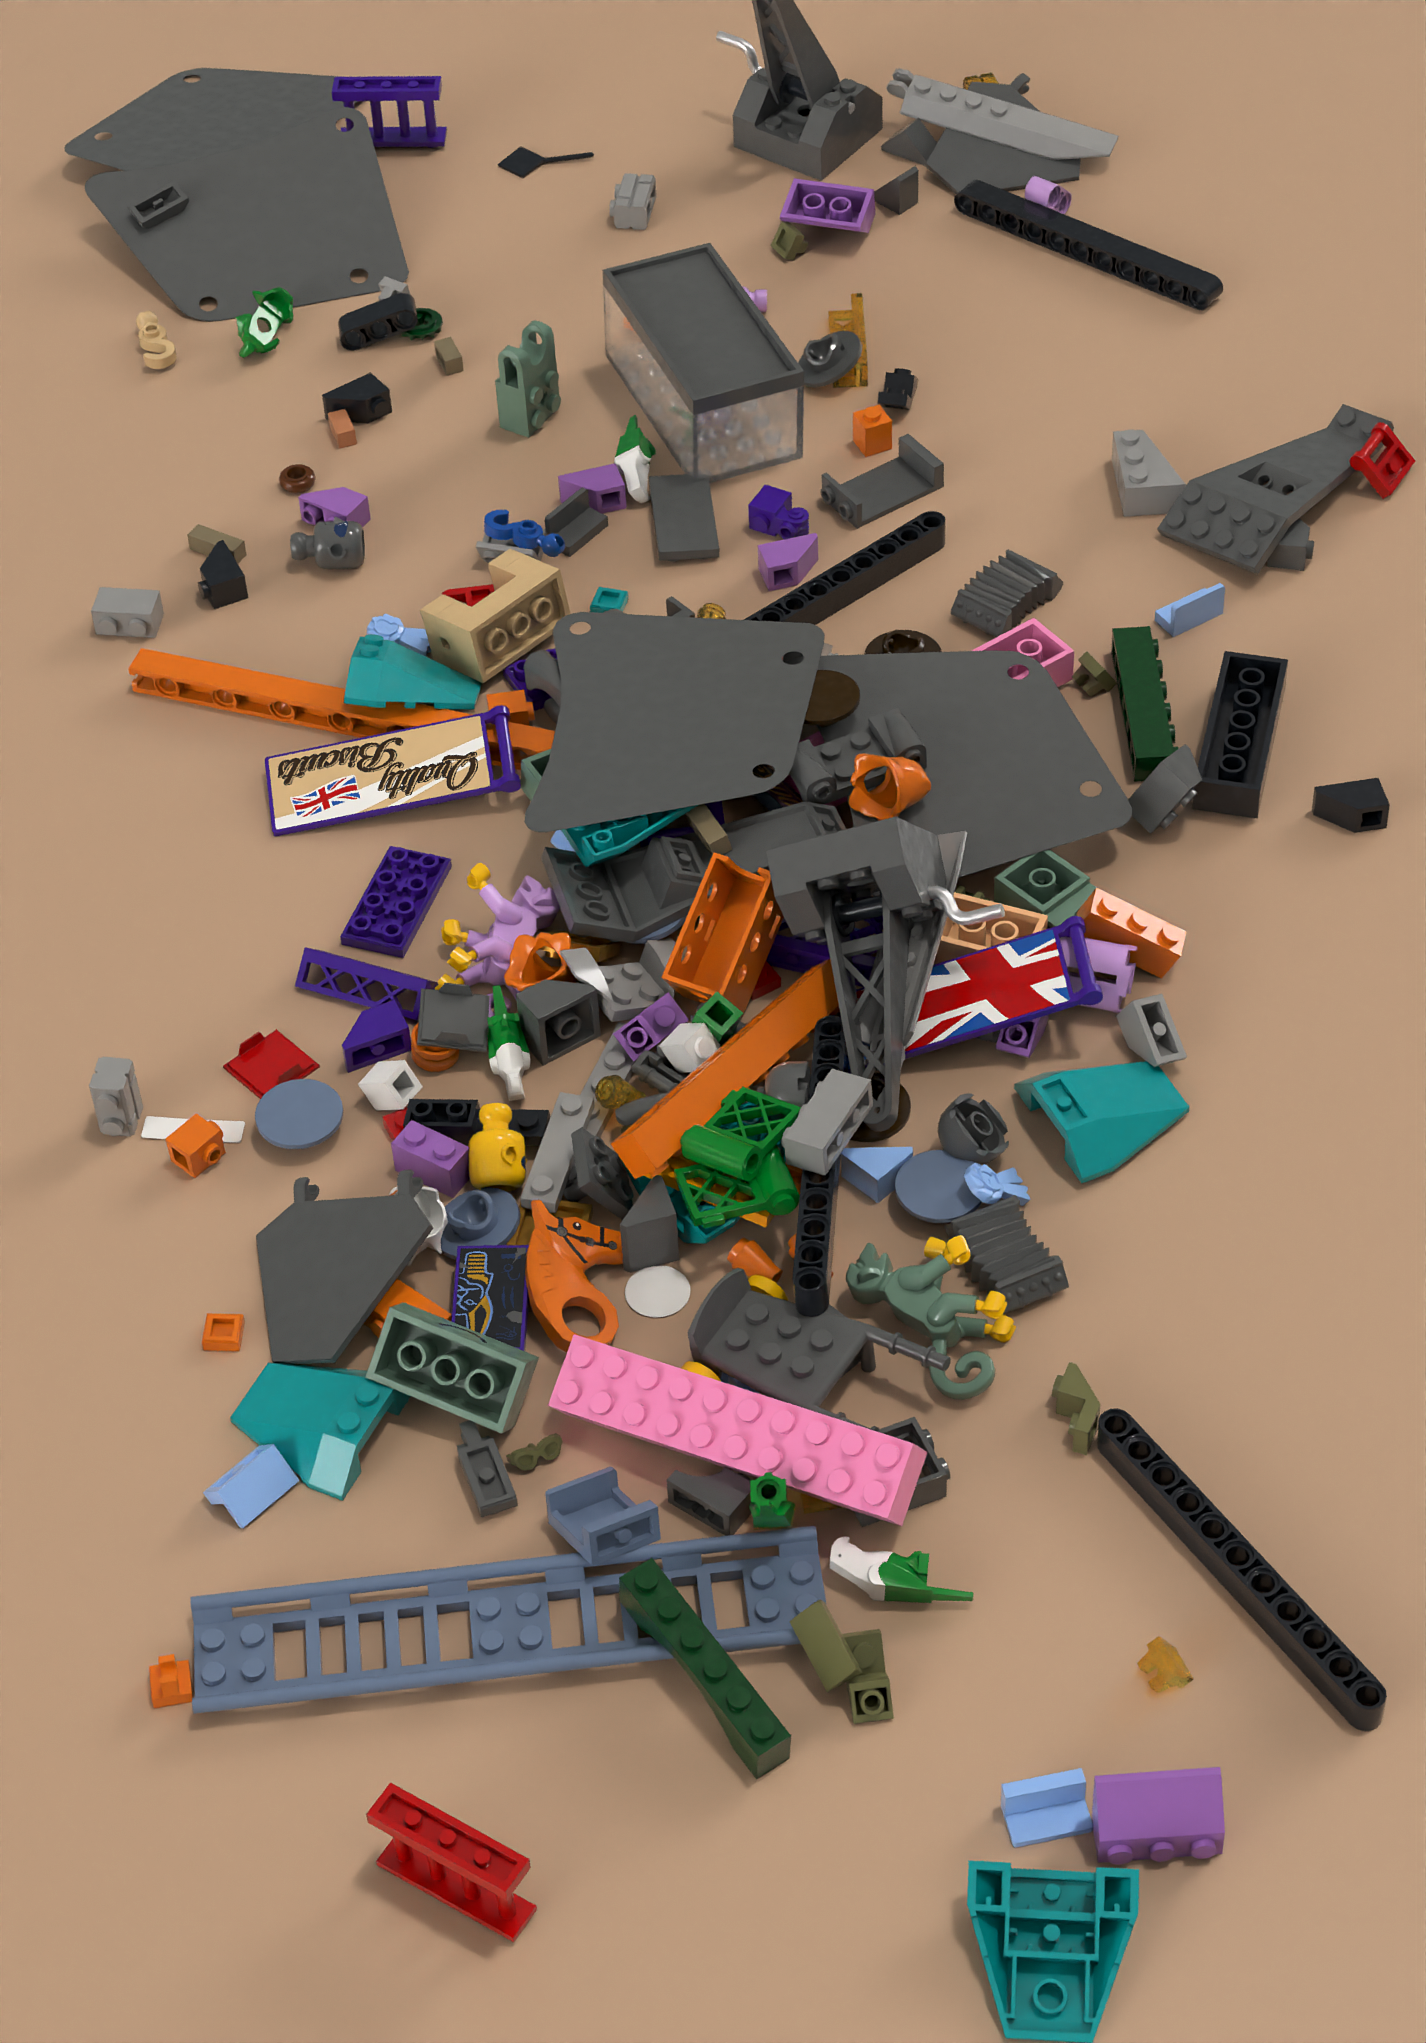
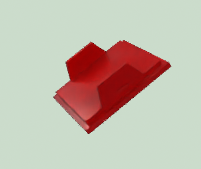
M276 1029L266 1037L257 1032L242 1042L239 1047L238 1056L223 1065V1068L261 1099L273 1087L286 1081L304 1079L320 1068V1065Z

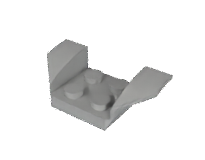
M672 938L648 940L640 961L635 963L598 966L586 948L560 950L559 952L580 984L593 985L597 989L598 1006L611 1022L633 1019L669 992L672 998H674L676 990L661 978L675 946V941Z

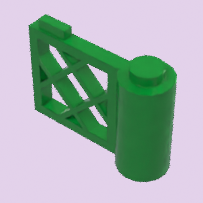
M742 1087L739 1091L732 1090L721 1101L722 1108L704 1126L694 1125L683 1133L680 1140L683 1157L741 1180L751 1181L759 1172L763 1157L782 1139L786 1128L791 1127L798 1118L801 1107L746 1087ZM745 1101L758 1105L755 1108L738 1109ZM776 1114L786 1115L784 1119L769 1121L767 1116ZM760 1117L763 1119V1123L743 1126L742 1122ZM734 1122L738 1124L737 1128L727 1130L719 1128L724 1124ZM767 1133V1136L761 1143L747 1138L748 1136Z
M777 1144L763 1157L759 1172L751 1181H744L739 1178L736 1180L722 1175L723 1172L701 1164L674 1169L675 1180L695 1227L703 1225L704 1229L725 1224L726 1219L764 1210L776 1216L787 1215L798 1206L800 1201L799 1192ZM700 1177L707 1181L699 1188L688 1184L686 1180ZM715 1183L730 1188L724 1196L710 1192ZM737 1192L752 1196L753 1200L738 1202L733 1200V1197ZM702 1200L717 1204L715 1209L699 1212L697 1208Z

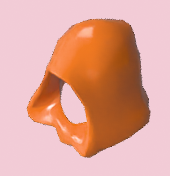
M861 753L856 755L854 760L855 771L850 779L854 789L849 796V805L864 816L876 818L878 821L898 817L903 810L913 806L925 797L931 790V782L922 766L914 760L904 757H884ZM887 767L884 782L868 792L864 784L865 776L875 768Z
M540 932L536 938L527 934L519 935L515 939L510 953V966L504 976L506 985L516 988L521 992L527 987L533 986L545 979L577 983V978L574 977L569 966L559 954L560 950L571 949L569 934L557 933L552 935ZM543 946L550 947L561 958V967L550 966L536 951Z

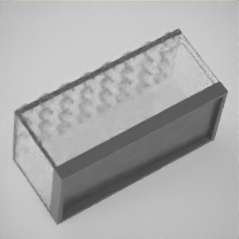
M711 243L603 269L606 357L683 472L689 474L694 483L709 479V483L803 458L804 371Z

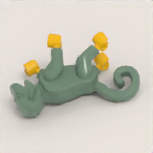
M962 1235L951 1238L947 1243L941 1239L930 1237L924 1248V1256L932 1259L925 1265H911L898 1268L894 1272L888 1254L883 1253L879 1257L875 1246L868 1242L859 1259L856 1260L857 1263L849 1264L846 1272L847 1285L856 1301L861 1304H874L882 1300L886 1301L891 1306L897 1319L908 1327L929 1337L932 1341V1346L936 1348V1352L947 1356V1348L954 1347L965 1336L985 1338L986 1334H988L993 1339L1005 1343L1011 1339L1016 1329V1326L1013 1325L1014 1320L1003 1315L1008 1303L1005 1301L1006 1297L999 1292L989 1291L985 1301L979 1300L977 1295L941 1293L943 1275L951 1270L950 1265L953 1263L962 1265L970 1259L971 1253ZM978 1311H981L987 1317L996 1320L991 1325L988 1324L987 1319L955 1316L957 1312L977 1314ZM980 1351L964 1354L955 1365V1372L960 1378H966L972 1368H979L981 1370L977 1377L966 1383H954L948 1379L945 1371L932 1366L929 1367L931 1379L936 1388L943 1395L957 1400L970 1399L986 1391L993 1383L996 1372L991 1358Z

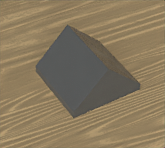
M660 1175L651 1179L620 1223L624 1271L629 1273L680 1260L676 1212L663 1178Z

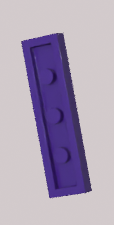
M307 947L304 948L295 987L371 1008L387 1003L390 1000H395L402 1015L415 1020H419L421 988L435 990V987L439 985L438 982ZM311 963L320 965L327 977L316 985L306 982ZM329 968H332V969H335V970H338V971L335 972L334 974H332V972L330 971ZM345 973H350L357 987L344 993L335 979ZM360 976L368 978V980L362 982ZM376 981L382 982L388 993L387 996L379 1001H373L366 989ZM330 983L333 989H329L324 986ZM391 985L398 986L399 988L393 991ZM408 989L418 992L413 1011L403 1009L397 998L398 995ZM361 992L364 998L355 996V994Z

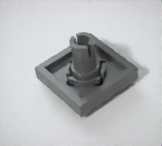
M581 1127L571 1133L577 1177L567 1182L563 1194L568 1201L577 1203L589 1195L623 1220L633 1206L632 1198L634 1194L629 1184L628 1173L616 1152L605 1145L600 1137L593 1136Z

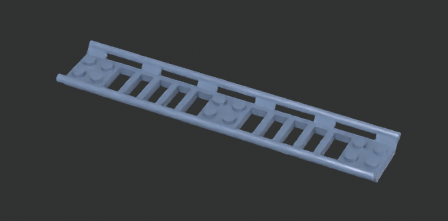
M816 1526L649 1544L594 1566L580 1553H570L193 1596L190 1599L194 1625L195 1698H192L193 1713L673 1659L674 1657L653 1637L638 1639L637 1623L622 1604L621 1613L625 1641L599 1643L594 1596L619 1593V1577L626 1573L585 1577L584 1568L647 1561L650 1558L654 1560L662 1559L663 1569L661 1570L674 1586L697 1584L701 1620L725 1652L801 1644L789 1621L819 1599L826 1603ZM778 1546L779 1555L707 1564H702L701 1554ZM545 1572L546 1582L468 1591L467 1581ZM743 1579L749 1626L717 1630L711 1582ZM428 1586L429 1595L357 1604H351L350 1594ZM580 1597L585 1645L553 1649L548 1601ZM310 1599L311 1609L233 1618L232 1608ZM470 1610L473 1658L441 1662L438 1614ZM423 1615L427 1663L402 1666L399 1618ZM384 1620L387 1668L362 1671L360 1623ZM345 1624L347 1673L323 1675L321 1627ZM305 1629L307 1677L276 1681L274 1632Z

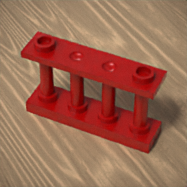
M391 1782L366 1813L369 1824L393 1837L376 1860L377 1866L512 1942L517 1939L537 1911L536 1905L513 1893L531 1868L530 1859Z

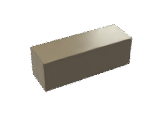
M198 524L187 535L190 549L208 556L216 543L224 540L237 563L247 555L244 540Z
M705 804L698 805L685 813L690 826L711 855L714 852L723 855L732 850L727 834Z

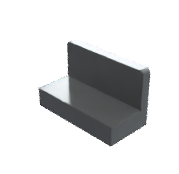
M583 487L545 517V530L547 534H559L564 539L565 549L562 553L569 557L608 526V516L589 507L588 490Z

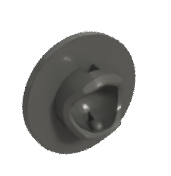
M838 331L828 334L819 340L809 341L798 362L804 371V385L814 388L822 387L846 375L861 356L862 343L859 337L850 331Z

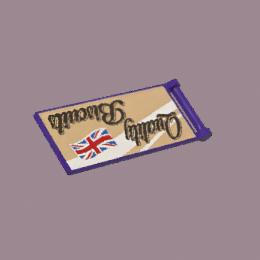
M499 705L485 713L266 757L265 769L271 825L274 836L497 791L509 793L518 791L521 788V781L519 775L516 774L508 726L510 721L509 708ZM486 724H495L503 771V776L494 780Z

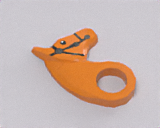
M533 1200L531 1208L535 1228L531 1234L526 1253L525 1277L534 1315L555 1346L567 1353L573 1335L578 1334L571 1331L564 1323L562 1310L570 1306L583 1307L592 1312L598 1319L600 1333L588 1337L578 1336L610 1345L619 1327L616 1308L588 1280L584 1273L595 1264H623L621 1232L596 1226L575 1216L554 1217L549 1213L541 1200Z

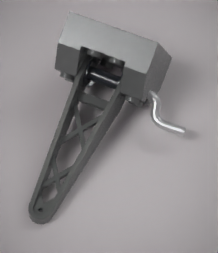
M752 0L765 68L759 65L756 51L748 41L723 31H719L716 36L717 41L740 49L745 54L748 67L753 74L747 79L733 113L734 147L822 181L883 129V97L869 87L854 80L844 78L840 82L834 66L794 0ZM808 111H810L809 116H804Z
M898 817L766 850L774 896L792 934L801 938L805 937L806 942L814 941L817 942V945H828L851 1074L871 1079L877 1069L885 1077V1087L877 1101L872 1097L873 1107L863 1120L871 1130L876 1132L889 1129L895 1123L898 1116L909 949L908 918H913L915 922L933 918V912L941 911L943 908L946 915L954 923L960 925H973L1005 916L1004 907L1001 903L972 911H961L953 895L946 889L947 880L938 835ZM880 891V895L872 897L871 893ZM883 915V933L851 941L850 933L854 931L855 922ZM883 949V958L870 981H868L853 966L852 956ZM883 976L884 997L876 990ZM855 978L865 988L858 1002ZM872 996L884 1007V1037L874 1055L862 1043L859 1019ZM864 1056L870 1061L866 1068ZM884 1056H885V1066L881 1063V1060H882V1058H883Z

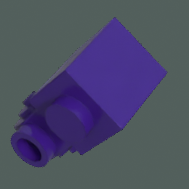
M765 484L748 505L749 529L774 537L779 534L783 539L809 534V513L801 507L792 508L791 492Z

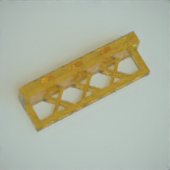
M862 293L851 294V310L828 311L830 334L838 331H850L855 333L862 343L861 356L855 366L849 371L855 376L840 378L833 382V388L868 386ZM851 320V322H849L845 326H842L841 324L835 322Z

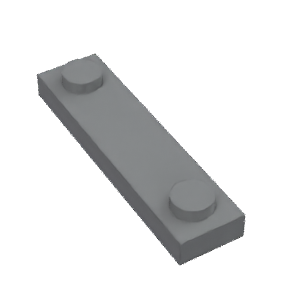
M559 1093L520 1198L521 1207L532 1209L531 1202L539 1199L549 1212H557L575 1162L571 1133L581 1127L587 1129L595 1107L593 1097Z

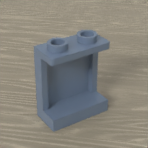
M612 1466L548 1489L545 1493L549 1524L592 1566L661 1540L658 1506L651 1500L636 1505L619 1489L617 1471Z

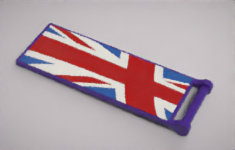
M1071 916L1058 926L933 965L914 1034L908 1044L904 1046L905 1059L1077 1005H1096L1100 1003L1103 999V993L1100 985L1096 984L1084 937L1086 927L1083 918ZM1061 937H1070L1083 986L1076 993L1073 992L1060 940ZM864 987L856 989L857 1002L865 990ZM838 1012L837 1014H835V1015H833V1016H839V1017H841V1014H840V1012ZM864 1056L866 1068L868 1066V1059ZM848 1058V1071H847V1073H850V1074H851L850 1063H849V1058Z

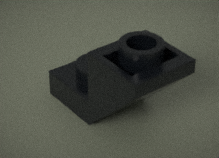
M895 368L894 373L886 372L884 391L879 392L877 403L881 407L910 410L918 385V378L915 375H911V370Z

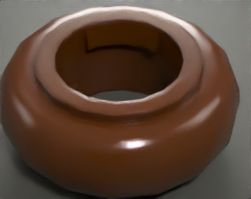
M303 464L290 465L279 476L281 487L291 493H301L309 490L314 485L316 479L314 471L309 466Z

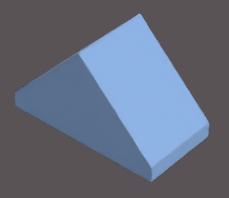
M913 1147L844 1148L841 1152V1177L879 1203L895 1190L896 1175L901 1166L913 1157Z

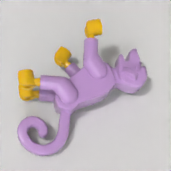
M482 863L476 864L467 876V885L474 890L480 889L479 895L495 914V921L490 926L489 932L482 934L468 930L467 933L461 932L458 920H445L444 927L441 928L444 943L450 946L465 942L464 946L469 947V953H466L459 946L451 952V958L447 963L460 973L456 975V980L447 973L438 980L439 985L435 987V990H440L444 983L469 986L476 983H491L494 986L505 985L504 976L510 966V953L515 939L519 935L524 934L534 937L537 929L550 927L555 920L560 906L554 890L551 887L544 889L538 881L526 875L510 902L501 896L493 884L486 883L491 877L489 869ZM483 960V962H480V963H478V964H476V965H474V966L468 968V967L470 966V964L472 963V961H474V962H479V961ZM506 985L511 994L516 999V994L520 991L516 988ZM493 993L487 995H490L489 1017H492L494 1012L491 1009L494 1008ZM503 995L507 1012H509L512 1003Z

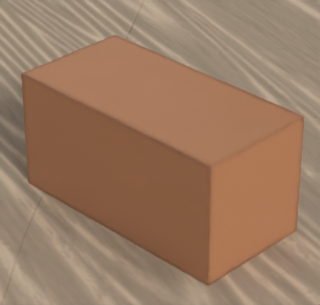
M342 409L328 413L329 426L339 449L356 445L355 429L346 410Z

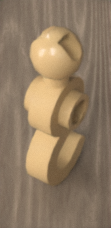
M150 310L140 312L136 318V325L140 329L138 332L140 346L150 352L162 353H145V365L154 369H161L172 365L177 359L175 345L167 338L166 329L158 325V318L155 313Z

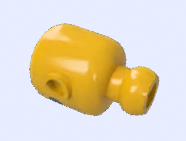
M504 1103L485 1104L479 1110V1119L483 1124V1131L474 1134L468 1145L470 1181L473 1187L479 1190L485 1187L499 1188L506 1192L516 1190L524 1184L526 1179L525 1139L519 1132L509 1130V1123L512 1120V1111L509 1105Z

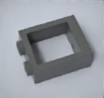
M915 1417L879 1429L880 1433L914 1443L927 1452L922 1467L925 1477L918 1479L908 1510L946 1497L947 1480L951 1477L945 1459L943 1457L938 1458L935 1454L934 1442L930 1432L927 1429L922 1430ZM854 1511L862 1527L881 1521V1519Z

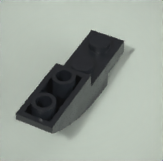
M409 1099L403 1128L413 1120L468 1146L471 1137L477 1132L483 1131V1124L479 1119L478 1100ZM511 1109L512 1120L509 1123V1130L519 1132L525 1139V1146H540L551 1117L549 1110Z

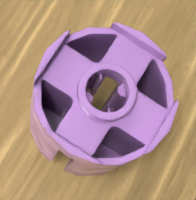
M1061 937L1060 940L1067 966L1078 968L1070 937ZM1085 938L1093 971L1117 975V979L1095 976L1096 984L1100 985L1102 989L1103 999L1096 1005L1080 1006L1119 1013L1123 1010L1120 1008L1122 997H1126V994L1131 993L1136 964L1129 963L1130 951H1136L1138 948L1132 945ZM1068 971L1073 992L1076 993L1083 988L1080 974Z

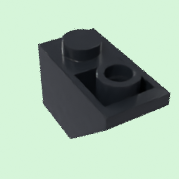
M1379 778L1314 787L1313 815L1354 833L1387 828L1390 804Z

